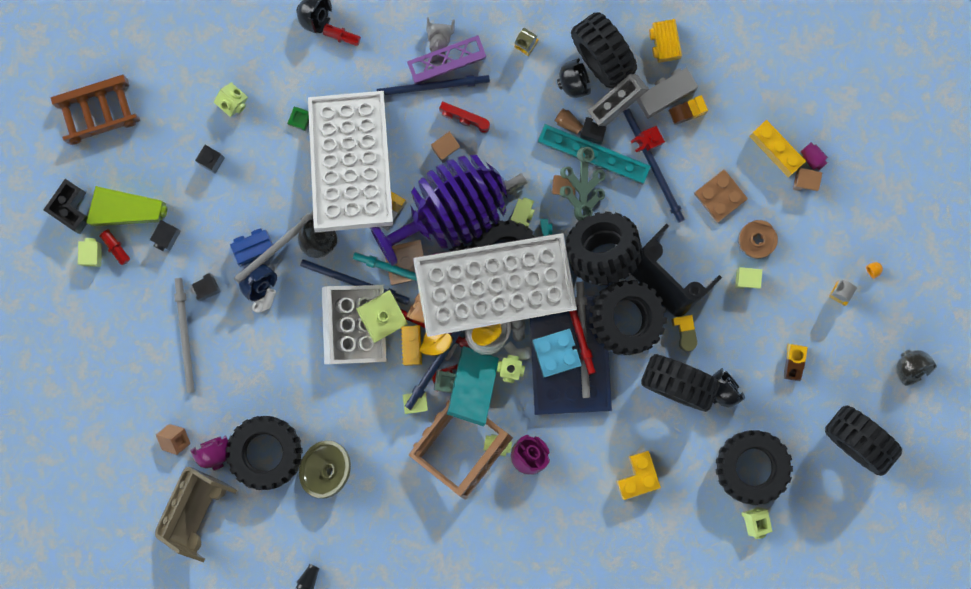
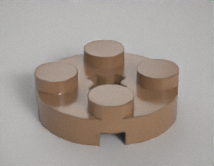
M755 220L745 225L739 233L740 250L751 258L760 259L767 257L775 250L778 243V236L773 226L763 220ZM757 234L761 235L760 238L763 239V242H759V244H755L753 237H756Z

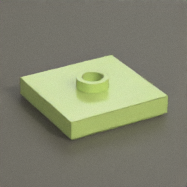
M390 290L356 308L374 343L408 324Z

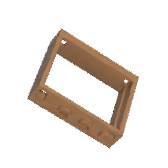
M448 400L443 411L435 416L433 424L424 430L420 441L413 445L414 448L409 453V456L466 500L513 437L487 418L486 425L499 435L458 487L422 458L453 418V416L447 415L450 403Z

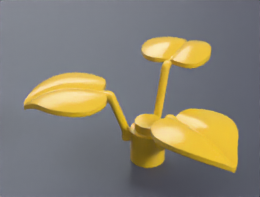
M501 324L474 328L472 331L473 341L479 346L490 345L500 337L502 333ZM425 333L419 352L431 356L440 355L451 346L452 336L446 333L427 337Z

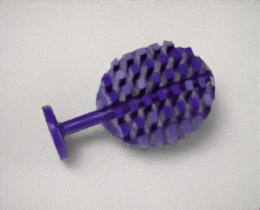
M470 155L471 163L466 156L458 157V163L453 159L446 161L447 168L443 164L436 166L437 174L430 170L426 174L429 183L424 177L418 181L424 199L415 187L411 191L418 209L416 212L411 206L412 222L387 236L384 235L380 227L370 228L391 266L397 264V257L392 246L418 231L430 241L429 234H432L441 248H448L445 236L453 247H459L461 244L458 236L465 244L472 242L471 235L479 239L482 237L481 229H484L487 233L492 227L491 223H494L496 226L498 224L497 221H500L497 209L503 217L506 213V205L501 193L503 192L507 198L505 182L499 172L486 162L489 168L487 169L477 155Z

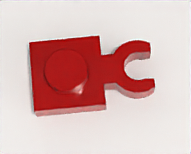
M657 126L642 131L639 136L630 141L631 144L634 142L639 144V148L635 150L636 152L642 151L645 147L649 151L665 143Z

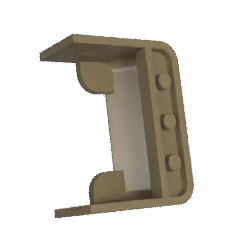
M186 467L156 527V538L176 553L204 562L205 558L197 553L201 547V538L196 534L212 499L219 500L225 495L226 491L236 494L237 490L199 470Z

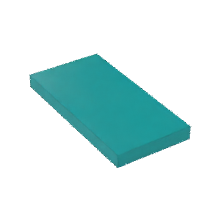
M462 347L447 415L483 427L485 426L499 362L498 357L481 355L471 348Z

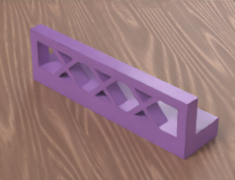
M479 35L409 60L407 63L414 83L419 84L486 59V54ZM477 42L480 51L475 53L466 51L468 43ZM457 49L462 51L460 58L456 60L449 58L450 50ZM436 55L444 58L442 65L437 67L430 64L432 57ZM417 62L426 64L424 72L416 74L412 64Z

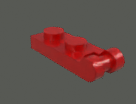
M441 102L439 111L442 113V116L448 119L453 117L459 119V122L465 126L474 125L479 128L481 133L489 131L490 123L487 119L446 102Z

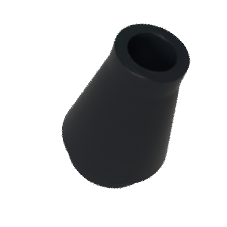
M309 564L297 580L296 589H314L320 568Z

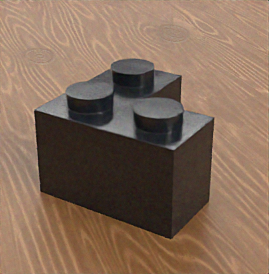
M64 179L43 210L74 232L81 234L87 225L88 216L77 210L76 207L86 192L69 180Z

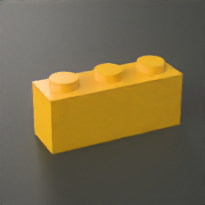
M768 120L764 121L749 136L788 178L806 162Z

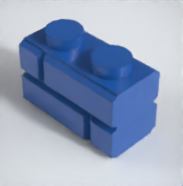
M262 228L256 229L251 232V236L246 238L244 236L237 237L233 240L234 243L230 244L240 267L252 263L273 245L267 230L262 231Z

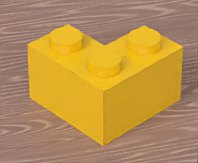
M646 450L628 456L634 475L616 481L623 500L661 488L649 451Z

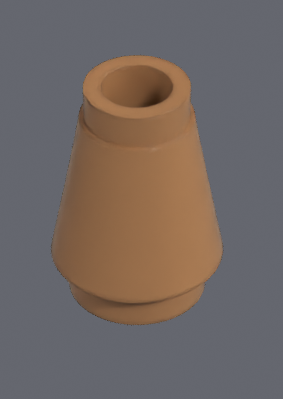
M562 109L554 120L558 126L576 135L583 128V125L569 110Z

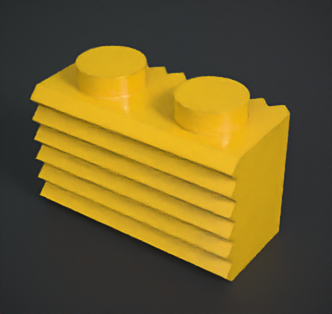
M676 20L654 22L651 26L652 28L649 29L650 39L654 40L655 47H652L653 57L657 58L658 63L681 59L682 52Z
M420 325L402 326V364L405 366L422 365V353L419 352L421 347Z

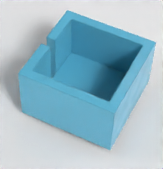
M570 329L532 341L543 378L582 366L577 349H572L575 343Z

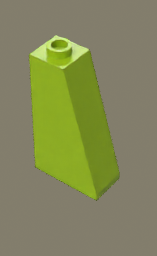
M95 186L86 223L91 226L160 222V220L166 217L168 207L161 200Z

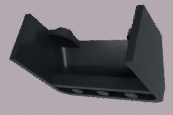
M666 223L642 248V260L633 273L630 272V274L639 283L644 282L648 284V289L654 288L657 291L656 297L661 296L663 300L661 305L666 307L670 314L675 317H681L700 301L722 277L720 275L717 276L706 288L699 282H691L683 288L656 262L663 254V247L657 239L669 227Z

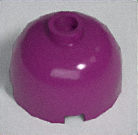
M226 435L222 439L220 436L200 444L201 448L196 450V447L190 450L195 462L200 467L205 469L212 468L213 471L224 467L223 463L230 456V452H226V446L230 447Z
M525 435L519 438L512 447L511 462L519 472L534 475L547 467L550 462L548 457L550 451L546 443L539 437L535 436L533 438Z

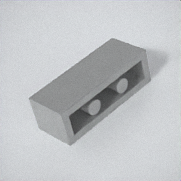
M687 67L683 70L678 68L671 73V77L665 80L663 77L654 83L655 86L650 88L636 101L647 119L695 92L698 85Z
M629 74L592 106L588 112L598 126H607L649 89L638 75Z

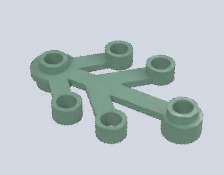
M582 147L577 152V158L580 160V181L575 176L571 167H563L560 171L561 177L567 178L579 193L578 200L570 186L560 188V195L563 198H567L574 206V215L578 221H583L584 217L588 215L592 216V208L599 200H603L605 197L603 189H595L592 192V198L587 202V195L606 177L603 170H595L592 174L593 178L588 182V162L594 159V151L591 147Z

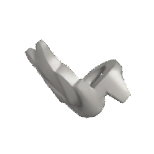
M427 17L426 31L431 52L448 46L450 37L455 31L454 19L451 25L432 24L429 22V17ZM436 55L432 57L431 62L438 60L443 63L444 58Z

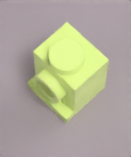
M528 198L518 199L511 221L522 223L528 229L530 223L527 220L531 221L535 211L532 209L534 201Z
M757 507L742 512L749 536L761 539L766 537L767 533L773 532L768 509Z

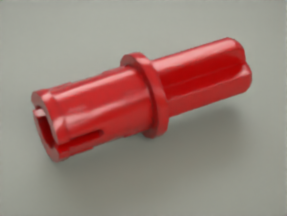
M329 24L324 26V36L334 38L339 43L344 41L355 46L359 45L360 36L345 31V28L341 29Z
M109 229L99 235L109 248L108 252H112L121 265L126 264L130 260V257L121 247L122 243L116 240Z

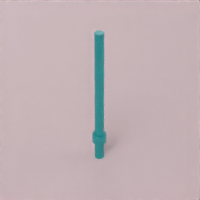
M357 252L353 255L354 260L366 263L368 267H377L417 281L415 272L395 265L391 266L389 263L380 261L378 257L372 255L366 256Z

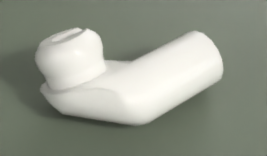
M268 288L265 297L253 303L252 310L259 313L271 308L276 291Z
M511 341L504 347L510 355L518 356L519 360H528L531 357L530 347L517 349Z

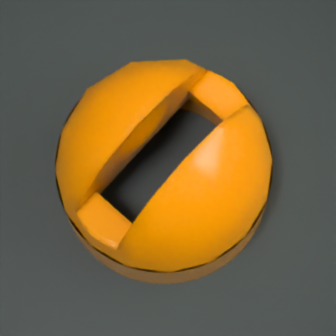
M873 262L866 266L868 274L873 279L880 276L883 271L882 265L878 262Z

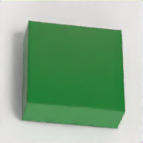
M294 106L287 124L306 131L309 124V111Z

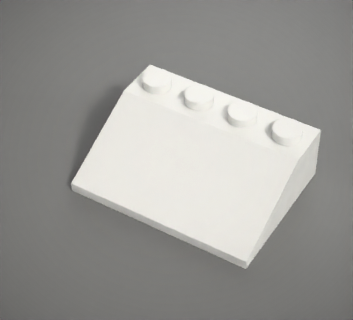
M383 285L322 287L324 364L386 362L385 337L374 343L356 310L361 305L383 294Z

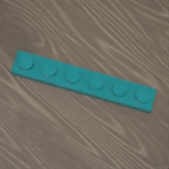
M544 124L537 142L577 158V152L580 148L591 147L594 151V159L588 163L640 184H644L651 167L547 124Z

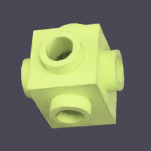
M231 82L220 89L214 103L231 117L236 113L240 114L245 109V102L248 96Z
M508 355L507 358H503V361L498 362L497 372L500 373V377H503V381L514 383L515 380H519V377H523L525 366L522 365V361H519L518 356ZM513 365L515 367L514 372H508L507 367Z

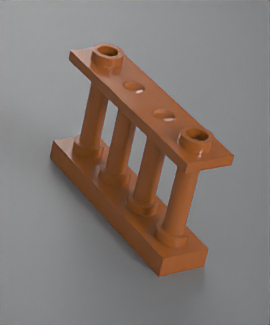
M124 75L50 97L52 105L62 109L69 135L63 136V141L68 144L70 143V145H75L82 142V139L123 126L126 128L136 125V122L140 121L136 114L131 115L124 93L125 87L130 85ZM111 91L117 93L124 116L114 121L106 99L107 93ZM95 96L99 99L106 122L98 126L94 125L87 102L89 98ZM76 102L80 103L87 129L79 132L76 131L69 108L70 104Z

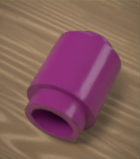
M812 142L800 151L803 155L802 157L813 170L816 168L820 170L828 163L826 161L828 157Z

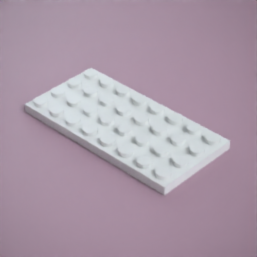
M384 91L308 97L314 231L326 232L393 226Z
M563 233L413 258L427 337L577 310Z

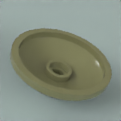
M321 441L310 447L303 456L299 467L300 483L306 493L313 497L324 499L332 497L342 490L351 470L348 452L342 445L334 441Z

